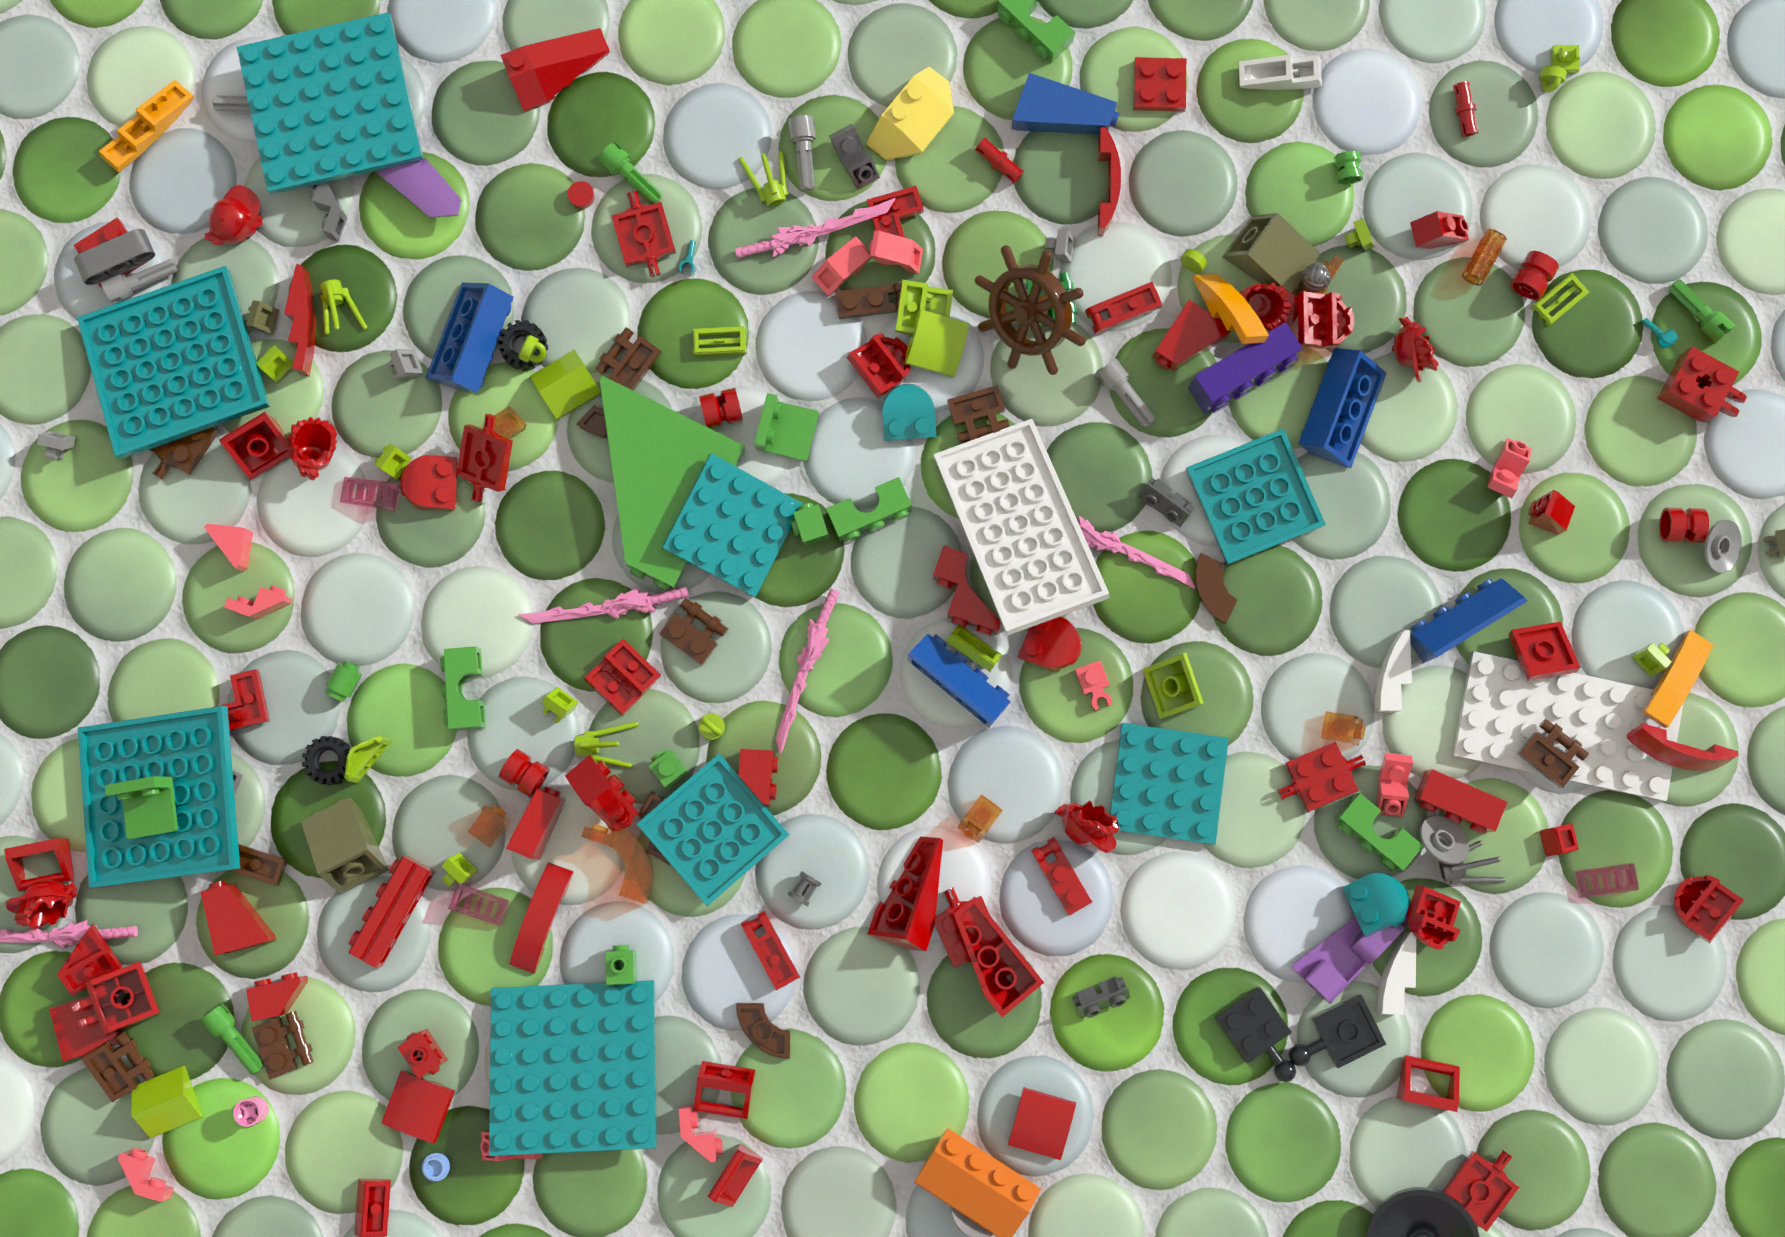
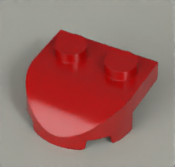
M1305 291L1297 294L1298 342L1301 346L1320 349L1329 348L1342 343L1352 333L1354 314L1352 308H1347L1341 300L1343 298L1341 295L1335 292L1325 295Z
M884 334L872 336L869 342L853 350L846 357L877 398L900 385L911 370L910 365L904 364L908 346L898 337L892 339L884 337Z
M424 455L411 461L401 474L400 490L402 495L405 496L413 507L420 510L454 511L457 457Z
M1060 616L1030 627L1019 651L1018 658L1043 667L1048 671L1057 672L1068 665H1073L1077 661L1082 650V640L1077 628L1067 619Z
M1713 876L1689 877L1678 886L1675 892L1674 908L1680 922L1710 944L1743 904L1744 899L1720 884V880Z
M1416 885L1407 913V920L1412 933L1426 946L1434 949H1444L1443 946L1449 941L1454 942L1460 933V929L1453 927L1461 901L1427 887Z

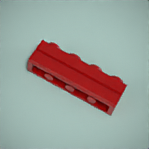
M402 856L401 859L397 858L393 862L389 873L392 874L387 883L383 882L378 888L376 904L374 907L370 906L366 910L362 921L365 922L360 931L356 930L348 943L351 946L349 954L375 968L383 966L435 873L433 869L408 856Z

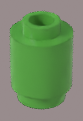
M345 660L344 664L338 662L326 683L327 689L325 693L344 702L347 697L351 696L362 676L358 672L360 667Z

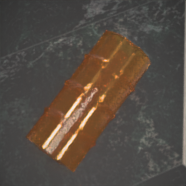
M1494 229L1486 230L1462 273L1464 280L1477 286H1481L1484 283L1507 240L1504 234Z

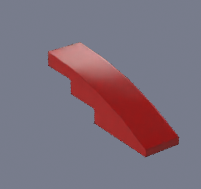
M296 264L284 314L293 321L288 341L297 348L292 368L300 375L310 376L315 348L316 321L314 296L309 272L302 265Z

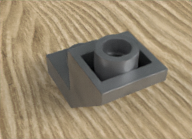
M852 124L829 135L839 160L857 190L880 178L871 155L863 148L858 133Z
M329 182L314 185L311 192V201L318 209L329 212L323 218L322 231L329 239L339 242L347 216Z

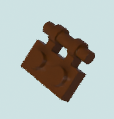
M625 327L621 334L615 336L613 339L614 344L608 352L601 355L599 358L600 362L595 370L604 375L609 367L612 368L613 372L610 374L609 379L634 391L662 352L641 336L636 339L634 344L631 343L629 340L634 332ZM622 349L627 350L628 352L620 362L615 360Z
M998 385L947 399L954 427L965 424L966 431L957 433L959 443L971 441L1010 427L1008 419L998 421L996 414L1005 412ZM988 418V425L975 428L973 421Z
M685 598L680 604V607L687 611L685 617L682 618L674 613L659 635L703 666L718 646V643L710 637L714 632L723 637L729 628L721 623V619L716 616L712 617L702 610L700 604L697 602L692 603ZM695 618L706 625L703 632L691 625Z
M1545 718L1539 725L1546 732L1545 737L1543 738L1537 732L1533 733L1517 754L1556 786L1564 788L1579 769V766L1572 761V758L1576 756L1583 761L1589 755V752L1581 747L1582 743L1577 739L1572 740L1562 732L1563 728L1557 723L1552 724ZM1555 740L1566 748L1564 753L1552 745Z
M296 1011L285 1014L289 1024L285 1027L280 1017L252 1027L269 1079L298 1069L295 1061L296 1057L300 1056L303 1066L314 1062L311 1055L313 1049L310 1043L307 1044L303 1032L305 1026L302 1020L299 1021ZM292 1033L297 1047L293 1050L287 1038V1035Z
M124 1031L114 1037L120 1045L117 1048L113 1049L110 1043L106 1041L84 1054L81 1058L112 1102L137 1088L138 1083L134 1079L135 1076L141 1074L143 1079L148 1081L155 1075L150 1068L151 1063L147 1057L143 1058L136 1048L137 1043L133 1038L129 1039ZM125 1054L133 1063V1066L128 1069L120 1059Z

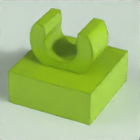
M1553 45L1550 49L1551 66L1562 67L1567 71V74H1577L1580 70L1579 45Z
M1362 218L1353 222L1356 231L1344 236L1349 248L1355 247L1360 243L1365 251L1375 247L1365 220Z
M274 345L268 348L269 351L263 357L260 356L256 364L277 383L292 368L293 362Z
M389 443L388 446L382 448L384 450L379 458L376 457L375 466L398 480L412 458Z
M1652 642L1637 651L1632 659L1652 677L1670 665L1671 661L1666 656L1670 649L1663 642L1658 647Z
M557 687L545 696L541 704L545 706L543 714L547 715L552 711L557 715L554 722L558 723L573 712L579 702Z
M459 852L448 858L442 865L448 872L442 881L449 887L457 882L463 884L473 878L479 870Z

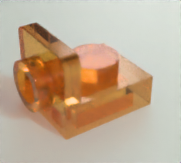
M510 406L495 415L494 431L502 437L512 439L526 429L527 424Z
M1326 711L1321 738L1359 746L1360 740L1364 739L1366 727L1363 724V720L1358 716Z
M981 794L960 822L958 828L967 838L979 843L1003 810Z
M495 804L492 807L483 805L481 808L482 813L468 831L488 847L493 846L510 822V820L504 817L507 812Z

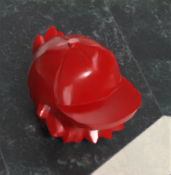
M242 185L232 187L224 198L216 202L212 207L208 218L210 231L204 234L205 240L220 246L222 244L243 242L247 237L253 236L256 229L263 225V218L259 212L260 200L251 189Z
M1274 283L1253 284L1239 292L1257 314L1265 329L1271 331L1285 322L1290 327L1297 319V297L1294 293L1286 291L1283 286H1275Z
M1408 317L1399 318L1403 327L1394 336L1392 351L1395 353L1399 364L1414 368L1416 380L1420 383L1422 382L1421 370L1426 368L1437 371L1439 363L1433 358L1435 348L1428 343L1430 336H1421L1426 331L1425 327H1421L1415 321L1411 322Z
M309 417L308 421L299 420L296 424H292L291 435L288 436L290 441V459L298 468L302 477L307 476L312 481L319 477V471L329 465L336 450V436L338 434L333 424L329 425L327 420L321 421L319 417L315 420Z
M1089 800L1084 805L1077 803L1063 804L1054 811V814L1062 817L1064 831L1074 843L1085 847L1094 845L1105 853H1110L1115 849L1116 840L1113 834L1117 833L1119 826L1116 824L1117 817L1105 813L1104 806H1093Z
M39 880L28 885L23 896L9 899L5 902L8 911L16 914L14 921H16L17 925L22 927L29 926L30 929H37L39 926L41 927L47 923L55 925L60 917H66L68 907L73 904V898L77 896V887L74 882L65 885L57 880Z

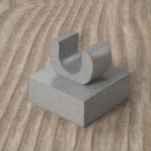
M1058 229L1057 238H1046L1045 249H1049L1062 263H1072L1075 238L1068 229Z
M395 349L389 354L391 360L388 362V367H395L397 372L392 376L393 379L417 378L423 374L414 350Z
M49 431L38 434L37 445L46 446L45 458L56 461L57 458H64L66 449L75 447L76 437Z

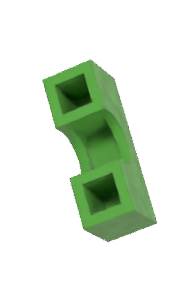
M998 0L997 12L1000 19L1006 24L1010 23L1023 41L1028 40L1041 58H1047L1052 63L1073 43L1075 31L1058 15L1047 23H1037L1031 18L1030 14L1037 8L1038 0Z
M900 477L875 487L879 503L876 509L871 512L864 513L857 510L851 498L826 508L839 541L845 539L846 542H850L859 538L862 531L870 529V532L884 527V522L894 518V521H898L909 516L908 512L912 510V504Z
M476 646L444 649V656L440 657L441 671L445 672V682L442 683V695L444 699H447V709L443 711L445 725H448V729L453 731L486 728L484 701L479 699L467 700L462 692L463 684L468 678L483 675L481 649Z
M1361 793L1354 794L1334 818L1340 823L1338 828L1348 836L1352 834L1360 840L1359 845L1368 853L1372 854L1375 852L1382 858L1380 860L1381 864L1390 871H1394V869L1404 871L1422 849L1423 845L1403 828L1396 829L1387 839L1379 837L1374 831L1373 823L1381 810Z

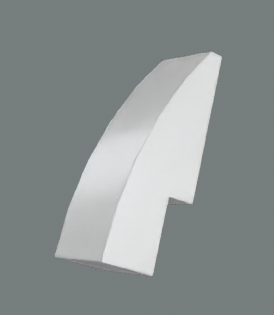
M1284 55L1239 61L1240 88L1295 90L1322 87L1319 55L1299 58Z
M1404 630L1397 634L1383 660L1377 680L1374 713H1396L1402 711L1401 686L1412 684L1410 630Z
M1404 932L1386 962L1377 994V1013L1404 1015L1405 987L1416 988V936L1412 932Z

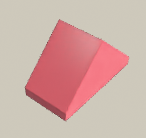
M216 524L205 525L204 528L231 564L242 572L247 570L253 532L242 527Z

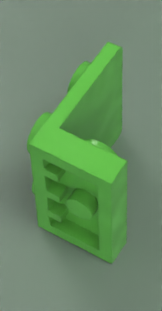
M767 393L754 441L756 450L806 462L809 457L819 411L779 402L777 395Z
M152 776L105 785L106 796H118V801H123L127 839L142 838L178 830L172 777Z

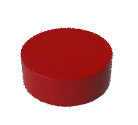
M577 181L568 189V198L574 207L585 209L594 202V191L587 182Z

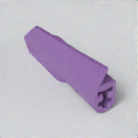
M423 158L424 160L375 171L430 218L459 215L461 198L426 158Z
M1408 910L1405 915L1406 919L1401 925L1396 928L1391 925L1368 937L1363 934L1355 916L1295 962L1292 968L1319 996L1331 1004L1368 964L1373 963L1401 934L1404 926L1408 923Z

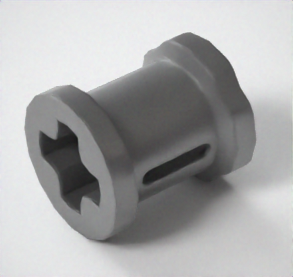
M801 871L799 881L793 891L788 892V895L808 907L810 904L808 900L816 887H820L822 883Z

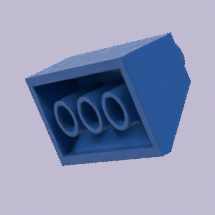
M462 282L425 378L463 392L478 393V390L484 383L486 369L493 359V351L498 337L502 335L501 330L505 319L511 311V303L514 296L489 283Z
M1334 348L1298 444L1312 455L1346 468H1352L1387 373L1360 350Z
M1490 578L1477 586L1479 589L1477 593L1471 596L1467 592L1455 600L1456 606L1451 609L1444 606L1433 613L1435 619L1428 623L1422 620L1410 627L1412 630L1410 644L1422 663L1428 662L1526 603V598L1504 579L1500 578L1493 582Z
M927 634L910 651L907 661L990 728L1011 701L1007 699L1009 694L998 685L995 688L987 682L989 677L978 668L973 671L966 665L968 660L959 652L951 653L945 648L948 644L937 634L933 637Z

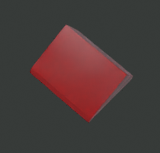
M266 412L219 439L220 443L250 480L290 456V442L277 420Z

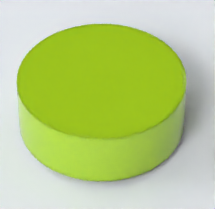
M1186 249L1180 257L1181 263L1194 273H1202L1207 266L1206 258L1194 249Z

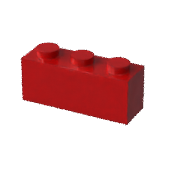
M1433 769L1425 770L1413 799L1421 803L1420 808L1432 813L1438 810L1446 814L1445 819L1460 824L1461 821L1471 825L1469 829L1483 835L1486 832H1496L1507 805L1505 800Z

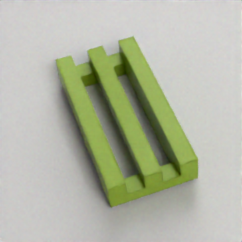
M1571 273L1535 303L1531 309L1533 311L1536 310L1539 313V318H1543L1546 321L1545 324L1549 327L1585 297L1589 291ZM1570 281L1574 284L1546 309L1541 306ZM1578 289L1581 292L1554 316L1551 317L1548 314L1575 290Z
M745 326L693 329L694 356L747 354ZM740 334V338L699 340V336ZM740 344L739 347L699 348V346Z
M957 626L946 641L989 672L1002 656L996 649L961 626Z

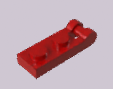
M1152 281L1087 308L1085 313L1088 318H1091L1093 322L1092 329L1095 335H1098L1110 328L1162 308L1163 304ZM1107 311L1110 318L1103 321L1100 313Z
M1055 837L1047 840V844L1040 848L1037 846L1031 849V852L1068 916L1092 903V900L1063 853ZM1054 853L1057 860L1048 864L1045 857Z
M763 910L753 920L749 921L747 919L743 921L741 926L777 991L801 976L767 913ZM763 926L767 933L758 938L755 930Z

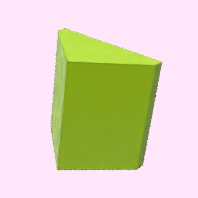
M575 349L530 376L557 420L602 394Z
M1186 653L1143 668L1159 719L1197 708L1204 704Z
M185 1065L138 1084L136 1089L132 1090L131 1116L149 1138L203 1117Z

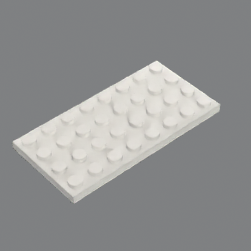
M1033 419L934 454V459L1007 636L1110 598L1108 589Z
M1473 651L1470 654L1452 756L1544 776L1517 753L1533 733L1537 732L1543 738L1545 737L1546 732L1539 725L1546 718L1552 724L1557 723L1563 728L1562 732L1572 740L1577 739L1582 743L1581 747L1589 752V755L1583 761L1576 756L1572 758V761L1579 766V769L1571 777L1570 782L1664 802L1667 801L1673 766L1658 761L1638 749L1627 739V733L1641 723L1667 730V740L1677 742L1683 705L1670 726L1664 728L1642 713L1653 696V689L1578 673L1527 681L1519 661ZM1556 740L1552 743L1554 747L1564 753L1566 749Z

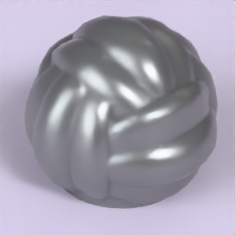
M1319 262L1307 266L1301 274L1302 282L1311 292H1319L1325 289L1331 282L1330 272L1324 264Z

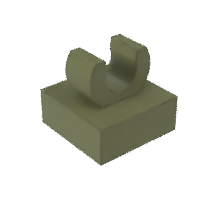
M252 301V305L248 308L250 311L248 319L245 320L246 326L264 334L273 335L279 310L261 301Z
M1785 529L1775 531L1776 537L1766 536L1763 538V542H1774L1776 545L1773 551L1765 552L1766 556L1774 557L1779 554V557L1785 559Z

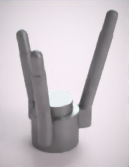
M1482 841L1470 844L1469 852L1483 844ZM1500 857L1465 864L1462 861L1456 865L1444 864L1439 861L1441 876L1444 882L1450 881L1451 885L1457 883L1505 882L1504 877H1462V875H1466L1467 869L1500 862Z

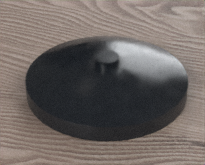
M1427 1187L1407 1188L1387 1197L1372 1214L1366 1237H1480L1474 1219L1459 1201L1449 1194Z

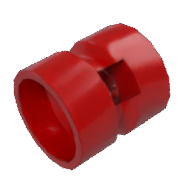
M1530 251L1521 264L1522 269L1518 270L1510 285L1519 295L1530 300H1540L1547 289L1548 282L1554 278L1558 271L1559 264L1555 259L1543 252Z
M736 388L723 390L719 396H716L714 393L699 396L706 427L722 426L723 421H726L728 424L743 421Z
M1664 508L1659 522V532L1662 541L1681 542L1684 539L1687 543L1705 542L1709 533V516L1704 508H1688L1685 512L1682 508Z
M516 749L503 765L498 778L511 786L517 784L518 791L532 798L536 789H540L545 782L550 769L538 761L532 763L529 755Z

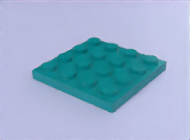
M1284 428L1193 464L1185 469L1226 565L1326 525Z
M710 453L661 548L746 594L756 597L792 527L791 521L795 520L793 512L798 511L797 508L803 505V503Z
M1121 723L1110 815L1117 817L1118 831L1216 845L1229 738Z
M720 753L637 823L638 827L706 906L711 904L789 836V833Z

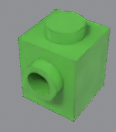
M807 503L797 508L798 511L793 512L795 520L791 521L795 536L801 535L804 546L829 539L819 504L813 506V503Z
M663 749L651 758L653 763L649 765V768L665 788L669 789L689 773L680 759L670 749L667 752Z
M613 945V951L605 952L606 985L636 983V950H629V945Z

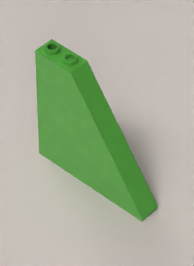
M601 376L600 386L625 564L631 568L629 573L638 578L644 579L647 576L654 580L653 585L665 591L669 587L676 589L688 562L662 549L661 546L708 455L712 453L737 467L745 452V445L617 382Z

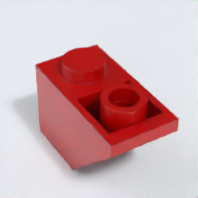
M1436 211L1410 222L1415 246L1419 248L1432 249L1469 241L1467 233L1469 226L1463 215Z
M1552 490L1546 495H1542L1537 501L1534 500L1528 511V515L1531 516L1528 524L1560 535L1567 531L1575 506L1558 491Z
M740 749L739 777L764 805L771 806V800H776L777 784H772L773 773H778L779 757H774V751Z
M295 972L282 975V981L272 983L271 978L254 982V988L246 989L252 1022L287 1014L307 984L308 977H298V973Z

